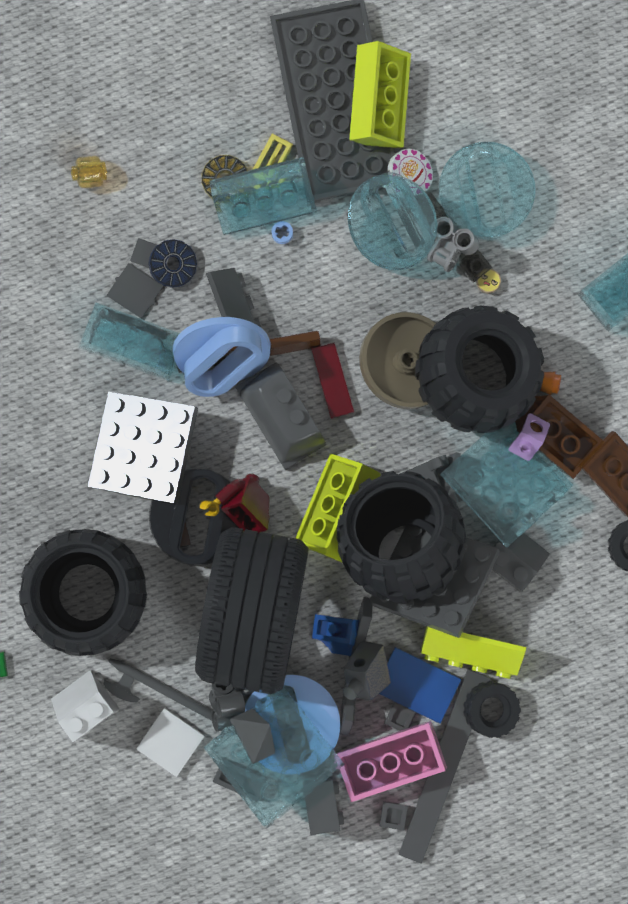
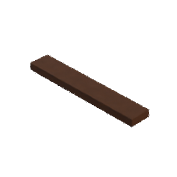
M319 331L270 339V356L321 346ZM235 346V347H233L232 349H230V350H229L223 357H221L213 366H217V365H218L220 362H222L229 354H231L238 346Z

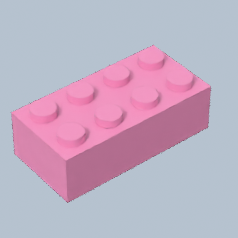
M431 721L347 748L335 754L351 802L444 772L447 769Z

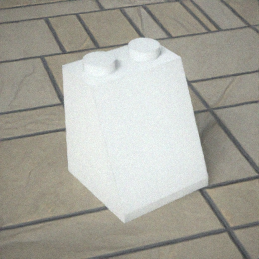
M89 670L51 699L58 723L72 742L83 737L119 710V707L92 670Z

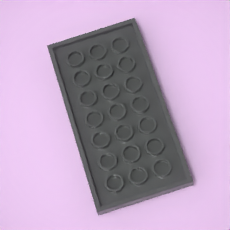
M349 0L270 16L307 203L392 187L389 179L390 170L388 171V164L391 157L396 154L395 148L366 146L349 140L357 45L373 42L365 1Z

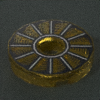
M219 155L212 158L205 165L202 172V186L205 193L212 200L219 203L234 202L246 193L249 186V173L245 164L238 158L231 155ZM223 173H228L232 176V181L228 185H222L218 181L219 176Z

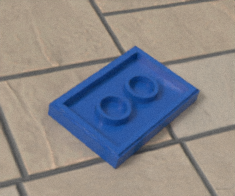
M395 647L387 663L391 683L379 694L441 724L462 679Z

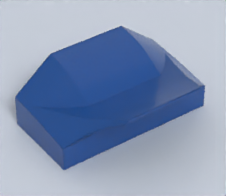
M315 614L312 639H318L323 642L333 654L351 656L359 620Z

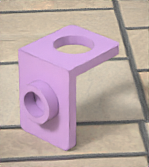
M529 413L521 432L510 445L509 451L530 461L544 443L550 424ZM530 423H537L541 427L542 432L533 431Z

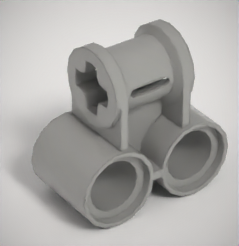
M440 217L434 221L432 231L438 239L428 252L427 261L439 264L444 267V271L449 273L456 265L461 253L471 255L478 250L479 240L470 230L458 229L457 225L447 217ZM446 225H450V232L446 235H441V229ZM471 237L470 244L466 247H461L463 238Z

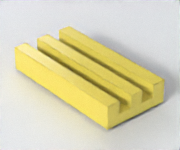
M271 134L250 173V177L271 187L293 144ZM274 141L278 142L262 174H257ZM282 146H286L270 178H265Z

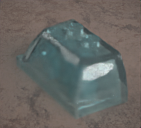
M96 302L79 348L170 382L176 366L173 356V344L180 333Z

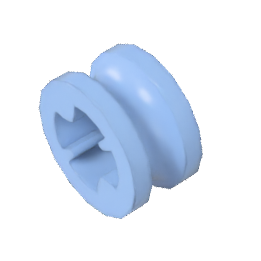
M285 221L275 223L272 227V238L279 244H286L291 241L293 237L291 225ZM286 227V232L289 235L287 237L283 236L281 239L278 238V233H275L276 230Z

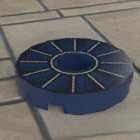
M171 239L155 246L150 254L148 265L150 274L156 282L163 286L175 288L185 285L192 279L196 273L197 260L194 251L189 245L183 241ZM169 257H175L178 260L179 267L177 270H170L167 267L166 262Z

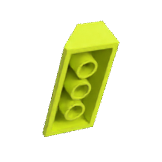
M380 41L357 45L349 140L366 146L404 148L411 53Z
M330 453L295 538L302 540L309 550L342 562L338 553L336 537L338 519L343 514L344 503L350 494H355L359 490L361 483L369 478L374 480L380 477L381 473L362 463Z
M428 626L425 627L420 653L425 654L424 659L439 662V658L449 660L448 665L460 668L463 667V663L473 665V671L486 673L487 669L497 671L496 676L507 679L511 678V674L518 675L526 651V647L463 632L460 638Z

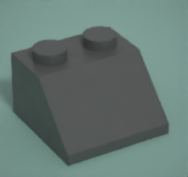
M511 523L493 546L499 548L500 553L492 570L519 592H523L538 573L550 553Z

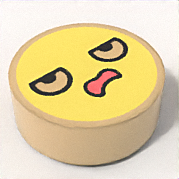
M493 269L482 270L476 279L478 289L486 294L495 292L501 283L499 273Z

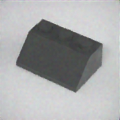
M235 268L206 273L221 317L240 318L261 327L259 319H253L250 310L254 309V305L250 295H244L242 287H245L246 284L242 273L237 274Z

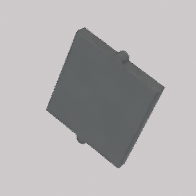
M128 263L121 275L115 278L116 282L106 296L142 319L149 307L155 304L154 300L164 286Z

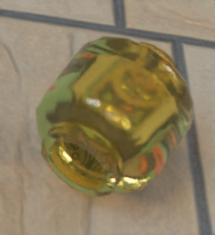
M98 156L77 158L75 166H71L72 181H77L80 188L100 187L103 184V180H107L105 161H101Z

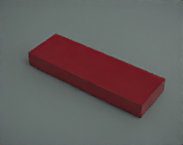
M335 342L312 348L311 351L330 418L333 419L354 413Z

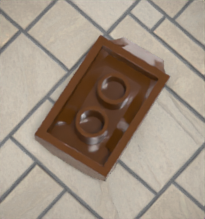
M551 395L535 396L536 400L525 415L515 421L517 432H521L529 413L548 422L550 427L544 443L538 451L555 464L562 473L574 479L582 470L579 465L603 440ZM530 423L533 431L542 432L541 427L537 423Z

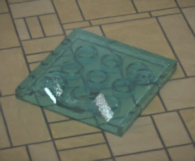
M515 422L495 432L485 433L440 474L506 548L529 529L573 486L556 465L540 451H537L530 461L509 451L510 445L519 434Z

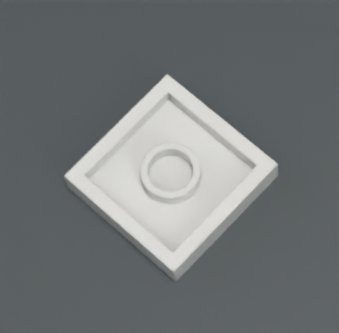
M164 708L136 749L177 777L205 735Z

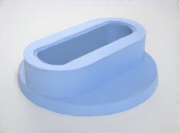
M217 317L196 322L184 329L174 341L173 356L176 365L184 373L186 388L198 396L214 397L226 393L239 381L259 372L269 359L271 342L267 333L250 321L234 317ZM235 346H238L231 354H229V355H228L222 362H220L213 370L207 371V370H208L211 366H213L221 357H223L230 349H232V348L235 347Z
M286 675L284 685L294 688L311 754L307 759L299 762L288 759L271 694L262 693V690L259 692L254 691L247 700L245 712L253 708L271 727L275 754L259 761V763L271 771L292 775L308 772L321 765L330 756L339 738L340 716L334 699L322 685L304 676Z

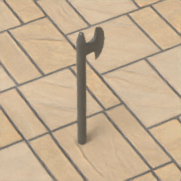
M109 659V663L123 673L118 683H111L105 679L103 683L105 688L117 698L128 702H138L140 700L137 696H133L130 689L135 679L212 721V710L123 661ZM228 729L229 731L237 734L235 729Z

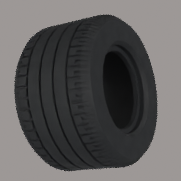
M237 527L229 528L221 533L210 573L196 652L195 672L201 680L213 684L216 681V684L230 686L231 684V687L241 689L246 687V690L257 692L262 690V693L275 694L283 689L309 548L302 540L291 537L288 540V537L275 535L273 537V534L263 532L258 534V531L247 529L244 531L242 528Z

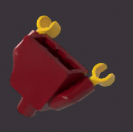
M248 474L243 479L233 480L215 495L216 499L214 501L205 500L200 504V509L206 510L209 508V511L205 513L207 516H216L219 512V505L222 504L221 509L244 531L245 529L258 531V534H260V532L268 530L270 498L259 485L260 478L255 474Z

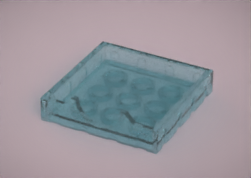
M285 687L275 694H268L266 697L258 700L253 708L270 724L275 754L252 764L233 725L225 727L216 738L203 747L266 828L271 826L278 817H282L293 808L295 803L310 794L317 785H321L333 775L334 771L345 765L344 761L336 754L333 747L321 735L318 728L306 716L303 709L291 697Z

